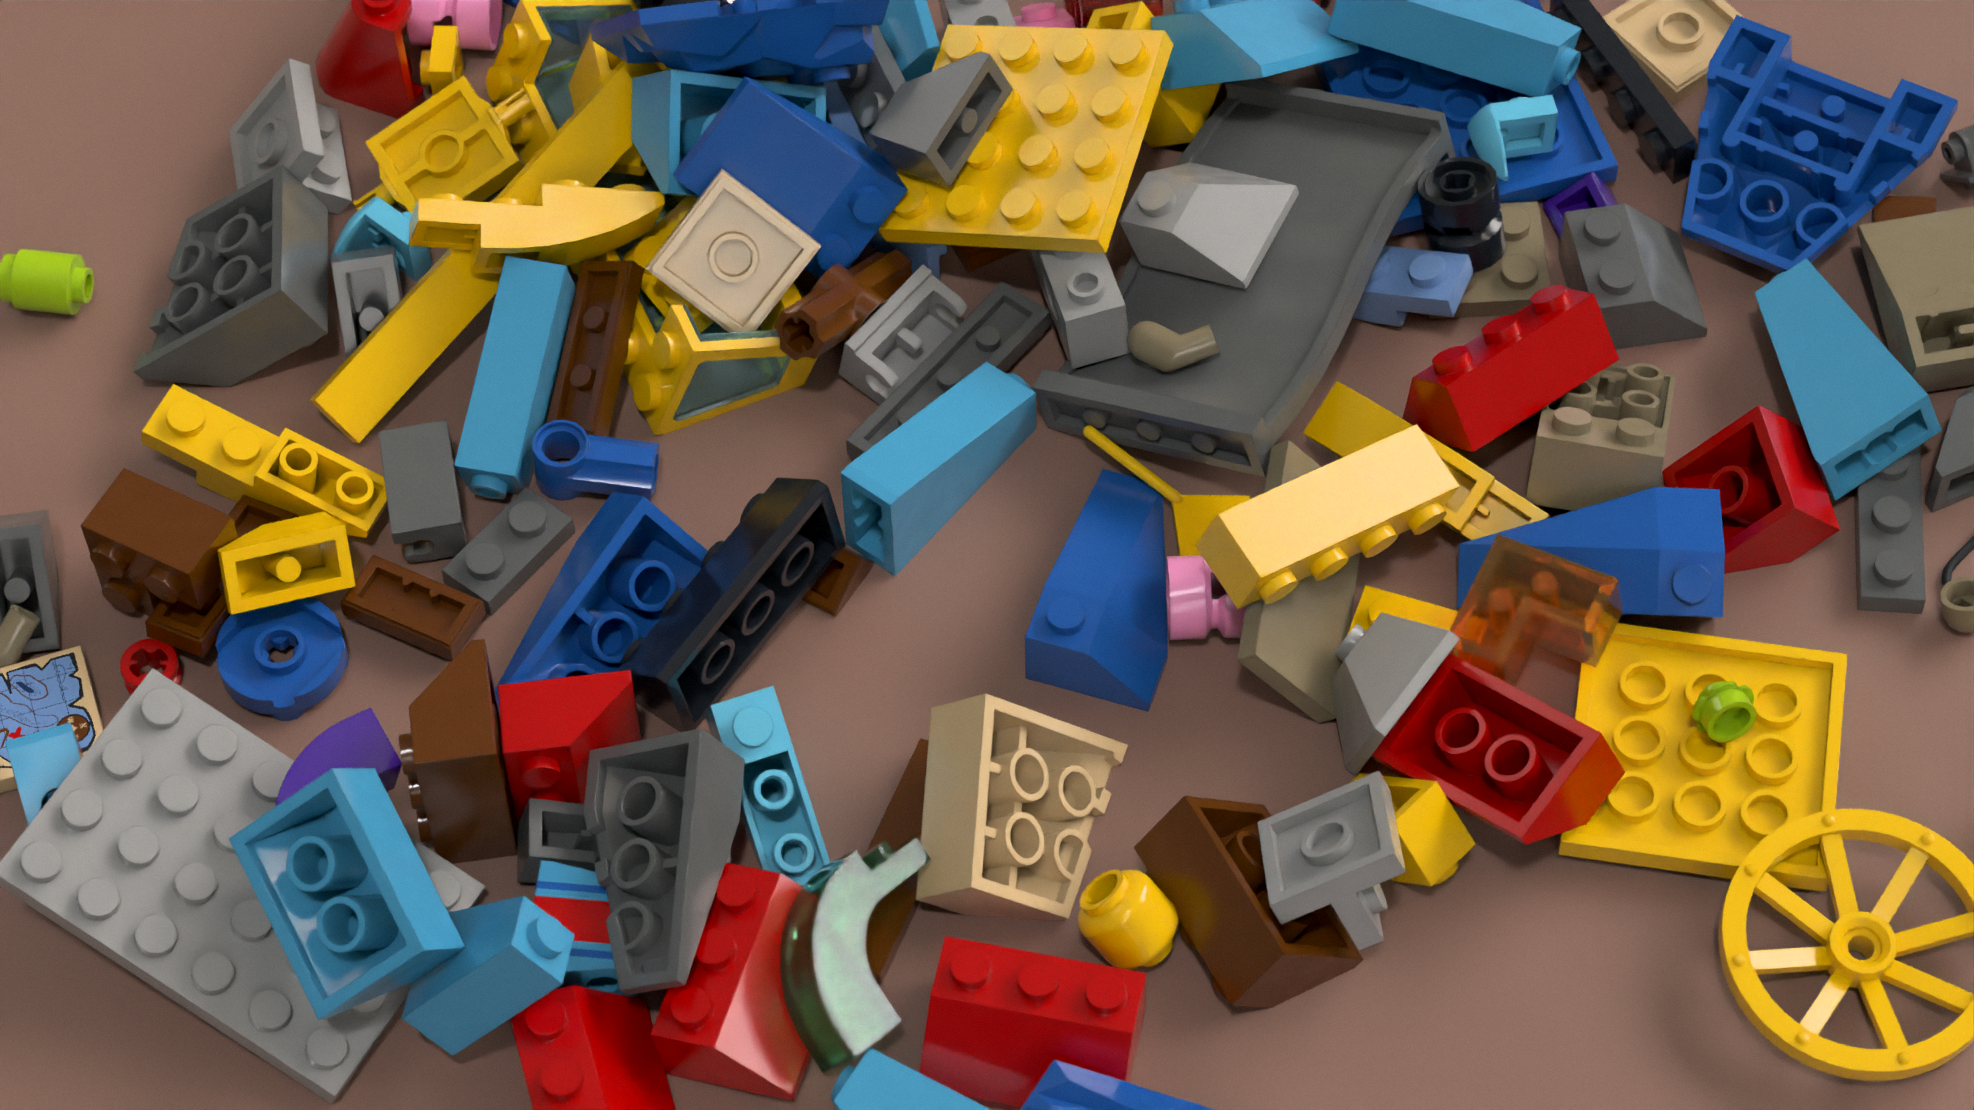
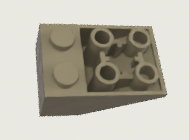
M1974 206L1858 225L1857 232L1890 353L1925 392L1974 384Z
M1635 363L1629 366L1612 364L1542 408L1526 500L1534 505L1574 511L1653 487H1659L1677 374L1665 373L1659 367L1646 363Z

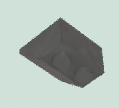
M1627 204L1565 212L1558 258L1566 286L1570 289L1595 294L1615 349L1706 337L1708 329L1677 232Z

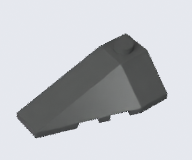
M701 728L590 750L583 812L587 831L595 835L600 861L595 863L594 866L598 883L606 888L611 912L606 920L619 988L620 991L627 995L684 986L686 984L718 882L740 821L745 759Z

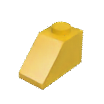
M324 511L261 525L217 550L228 613L231 615L356 586L346 526Z
M1360 773L1351 782L1358 780L1362 777H1365L1369 774ZM1383 776L1391 792L1406 870L1405 873L1393 877L1391 880L1424 886H1433L1445 881L1457 870L1458 861L1476 843L1437 781Z

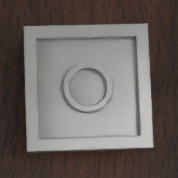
M288 58L229 130L237 189L284 165L328 207V212L340 215L350 204L352 197L337 109L316 103L310 65Z
M1376 771L1257 822L1269 905L1281 924L1331 904L1359 950L1384 940L1379 912L1387 909V902L1379 883L1401 875L1406 870L1390 788L1380 771Z

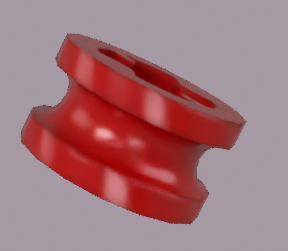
M149 638L130 645L123 653L120 660V672L130 696L148 675V673L141 675L140 672L147 665L155 670L162 668V675L181 686L183 681L182 669L178 663L177 653L171 645Z

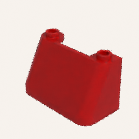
M350 0L315 60L319 86L325 94L396 119H400L425 102L423 87L415 84L410 78L413 71L410 58L406 57L403 38L407 33V21L413 10L411 0Z

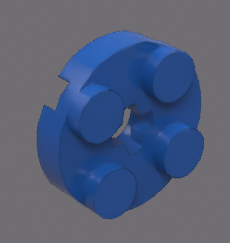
M312 597L230 615L222 625L216 642L218 652L217 666L227 693L241 706L257 713L271 714L272 717L280 721L297 719L304 714L306 708L312 707L325 699L340 682L349 661L337 617L326 605ZM289 645L295 646L291 659L281 663L271 662L268 653L271 648L275 647L283 651Z

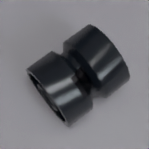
M1456 157L1437 162L1422 172L1417 183L1427 250L1469 255L1474 272L1489 268L1499 261L1506 250L1502 212L1500 211L1501 205L1496 170L1489 163L1478 158Z

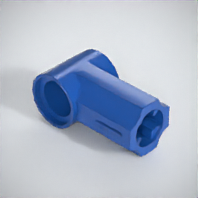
M553 420L544 424L536 431L532 440L535 478L538 488L547 497L555 500H571L584 492L611 495L612 492L641 495L648 500H652L658 478L659 443L587 435L581 426L568 420ZM558 458L572 459L570 461L562 463H557L553 461Z

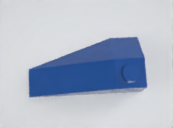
M1102 469L1044 585L1026 632L1025 679L1149 712L1168 660L1163 495L1140 478Z
M1653 487L1458 544L1456 608L1701 618L1723 617L1725 545L1720 490Z
M612 492L573 546L497 684L495 691L498 705V685L618 671L628 647L640 637L645 638L661 619L663 607L670 596L679 589H685L699 573L702 561L708 550L644 496Z

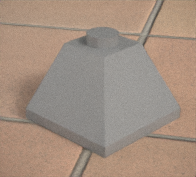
M1191 162L1146 172L1119 222L1141 265L1247 289L1299 195V190L1293 184Z
M1382 612L1367 631L1358 624L1352 628L1333 654L1342 661V664L1330 680L1346 770L1357 776L1388 732L1460 639L1450 630Z

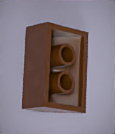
M485 639L472 640L409 706L411 733L399 734L402 768L404 775H408L412 808L416 809L420 840L421 842L433 841L435 853L451 864L517 855L512 794L503 756L499 705Z
M1183 796L1134 846V849L1147 868L1146 875L1175 906L1179 919L1178 928L1180 933L1191 946L1198 950L1212 973L1211 981L1214 988L1224 999L1233 1006L1272 1008L1354 969L1364 960L1329 905L1284 924L1279 922L1269 905L1257 823L1271 817L1265 805Z

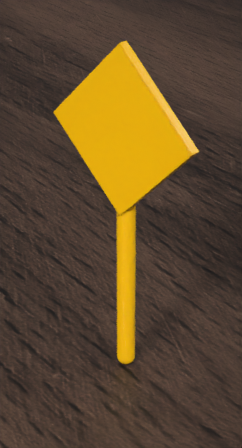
M1088 425L1083 429V435L1171 502L1179 556L1201 555L1195 545L1216 515L1250 499V495H1182L1093 426Z

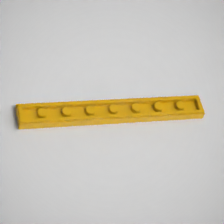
M622 60L495 199L514 198L522 201L525 205L533 206L542 184H551L559 180H576L582 182L586 187H594L633 144L631 140L632 78L661 72L662 70L655 63H627ZM448 249L309 401L352 443H360L497 293L501 273H471V250Z

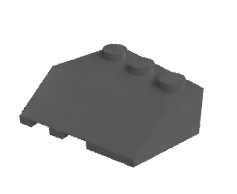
M284 165L275 168L186 219L167 274V278L174 283L169 301L166 306L155 309L149 328L157 336L151 353L147 352L139 355L134 373L141 379L231 387L300 348L313 345L319 338L328 334V207Z

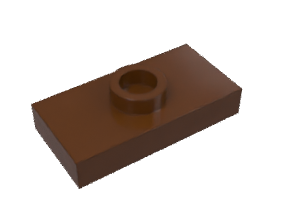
M374 554L356 578V586L351 587L340 602L343 615L450 661L460 653L486 614L482 600Z

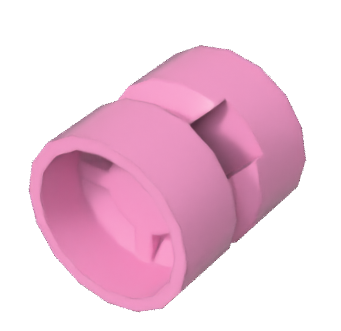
M411 0L413 10L407 21V32L412 46L431 47L434 26H458L461 49L496 50L501 33L503 0Z
M1202 555L1166 556V603L1169 640L1205 639L1211 629H1218L1224 638H1241L1246 606L1237 609ZM1212 594H1215L1220 598L1212 599Z

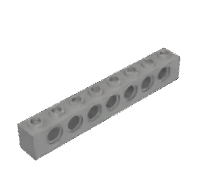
M939 0L944 31H946L948 24L1016 26L1007 0ZM1027 249L1071 369L1131 353L1127 344L1129 330L1126 305L1106 254Z

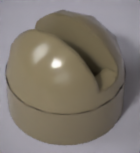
M1974 577L1953 579L1946 583L1940 591L1942 615L1945 622L1953 630L1966 634L1973 633Z

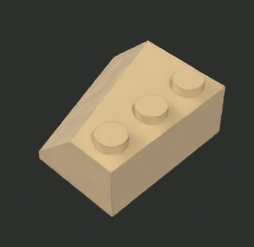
M986 693L932 707L916 900L971 916L1053 921L1069 919L1092 852L1087 842L1095 816L1105 814L1111 797V793L1105 787L1112 766L1122 764L1128 745Z

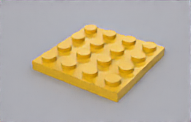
M948 24L932 71L982 51L992 56L1013 90L950 187L897 169L896 173L908 191L878 231L887 242L1106 253L1174 45L1166 31Z
M1587 619L1574 719L1602 733L1623 767L1625 774L1586 825L1561 833L1558 855L1733 879L1737 869L1749 852L1774 830L1792 820L1809 814L1835 810L1847 654ZM1719 681H1732L1738 687L1746 685L1754 694V703L1752 705L1756 710L1755 723L1743 736L1729 742H1717L1711 739L1707 733H1703L1697 728V721L1692 717V709L1700 693L1710 684ZM1819 844L1806 847L1791 854L1768 872L1785 887L1826 892L1828 888L1827 875Z

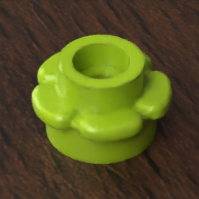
M1719 681L1710 684L1700 693L1692 709V717L1697 721V728L1701 732L1707 733L1711 739L1717 742H1729L1738 739L1747 733L1755 723L1756 710L1752 705L1754 703V694L1748 686L1741 685L1738 687L1732 681Z

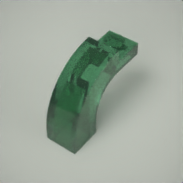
M917 837L894 849L885 840L861 856L854 850L824 865L802 887L788 913L780 947V974L784 999L799 1037L822 1072L857 1058L902 1021L870 971L865 950V934L868 920L877 903L931 860Z

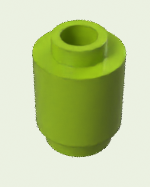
M20 249L17 254L6 253L0 262V300L12 302L16 309L76 315L81 305L88 304L91 300L94 288V275L91 268L85 267L84 259L80 254Z

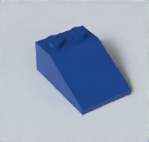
M746 76L673 173L676 180L700 196L721 168L821 244L820 249L804 268L818 277H821L829 268L838 263L848 270L908 191L883 154Z

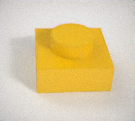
M434 26L431 50H422L421 83L422 85H431L433 96L463 76L464 60L458 26Z

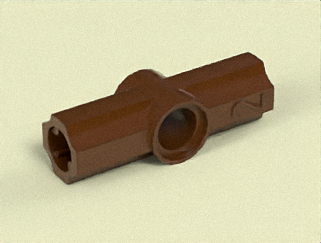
M895 249L890 253L877 251L848 270L839 263L833 265L820 277L807 296L781 311L774 325L780 339V349L795 361L801 357L815 359L844 339L849 340L913 275L911 269L912 261Z

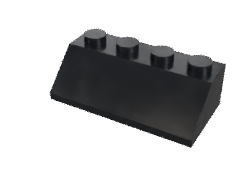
M776 478L764 494L758 493L750 499L741 514L740 523L725 541L716 542L708 550L702 561L701 570L685 589H679L670 596L663 607L661 619L647 636L636 639L626 650L618 671L631 670L635 699L638 705L679 732L697 729L706 718L704 712L710 705L719 702L836 558L838 552L845 547L844 535L829 487L826 484L815 479Z

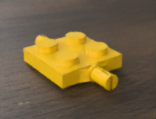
M463 75L365 142L378 162L379 174L383 183L358 200H354L353 204L359 210L373 197H379L389 205L397 202L401 208L413 213L418 197L428 198L431 195L440 193L457 195L463 201L482 202L510 183L524 168L523 163L511 146L507 127L530 111L535 110V105L521 87L519 91L493 108L490 103L478 96L473 86Z

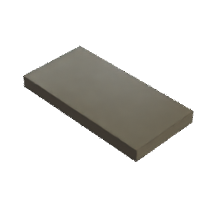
M1290 440L1271 446L1264 493L1314 471L1321 466ZM1360 553L1349 557L1348 562L1340 570L1323 580L1316 581L1313 575L1298 581L1299 583L1296 588L1282 599L1271 604H1265L1261 598L1246 605L1237 661L1317 723L1336 719L1330 680L1342 664V661L1333 654L1350 629Z

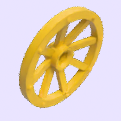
M1868 809L1826 810L1800 817L1774 830L1749 852L1737 869L1722 905L1718 932L1719 954L1725 978L1737 1004L1748 1020L1773 1045L1797 1061L1827 1074L1862 1081H1888L1920 1075L1938 1068L1952 1060L1974 1041V994L1894 959L1974 936V864L1964 853L1936 832L1917 822L1898 815ZM1843 840L1875 842L1907 853L1871 913L1859 912ZM1819 844L1837 922L1835 924L1768 874V872L1791 854L1806 847ZM1925 864L1943 877L1960 897L1969 912L1894 933L1889 925ZM1753 893L1823 946L1749 951L1746 936V920L1749 902ZM1849 951L1862 953L1866 960L1854 958L1850 955ZM1828 970L1831 975L1800 1024L1794 1021L1775 1003L1757 976L1761 974ZM1881 980L1958 1013L1960 1016L1951 1025L1931 1038L1908 1045ZM1849 987L1858 988L1883 1049L1851 1047L1819 1036Z

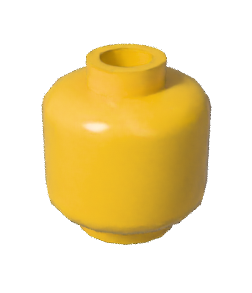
M1111 869L1103 872L1087 885L1079 901L1081 907L1078 914L1079 930L1109 964L1122 969H1135L1140 966L1151 967L1161 962L1169 954L1173 947L1172 938L1178 926V914L1172 902L1147 875L1139 870L1120 871L1118 869Z

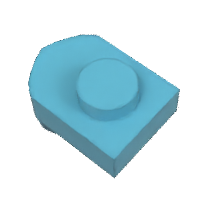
M1553 95L1532 98L1518 97L1509 101L1486 105L1474 115L1467 125L1477 155L1496 170L1498 179L1508 181L1506 158L1553 151L1558 110Z
M373 197L348 220L335 243L330 258L332 261L334 253L395 245L399 270L415 282L432 267L429 247L409 246V222L412 213L407 211L400 213L379 197Z

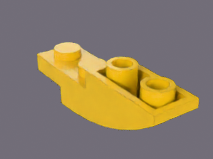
M559 180L551 184H542L533 206L525 205L522 201L514 198H498L490 202L463 201L461 197L448 193L434 194L428 198L418 197L409 222V246L471 250V273H502L505 256L571 265L610 252L652 230L665 204V195L661 192L646 191L644 187L635 184H622L613 188L586 187L582 182L576 180Z
M1336 381L1303 431V435L1335 456L1343 458L1413 425L1362 394ZM1423 432L1460 485L1443 507L1447 514L1440 521L1441 523L1471 541L1549 518L1548 513L1495 480L1493 475Z
M175 384L171 386L142 430V444L196 470L197 484L236 502L243 495L297 514L299 517L324 511L345 524L348 536L366 538L388 504L383 476L286 427L280 437Z

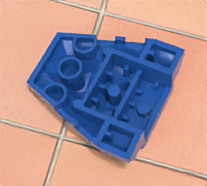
M712 0L638 9L590 25L592 41L627 63H663L667 68L724 76L742 75L750 79L764 81L787 79L789 84L819 87L823 86L825 82L850 79L849 68L872 62L874 55L872 27L883 24L889 0L732 1L733 3L720 7V1Z
M1736 15L1709 61L1707 73L1708 89L1704 111H1701L1698 125L1699 142L1696 159L1692 161L1681 225L1682 235L1778 274L1789 270L1806 258L1812 263L1932 155L1958 109V100L1905 79H1901L1891 99L1792 61L1791 35Z

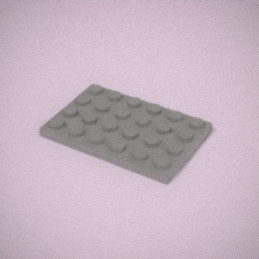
M152 668L0 861V887L330 1104H333L405 1004L411 983L330 1018L318 1020L228 839L275 807L280 787L294 760ZM410 837L447 912L474 907L483 895L485 885Z

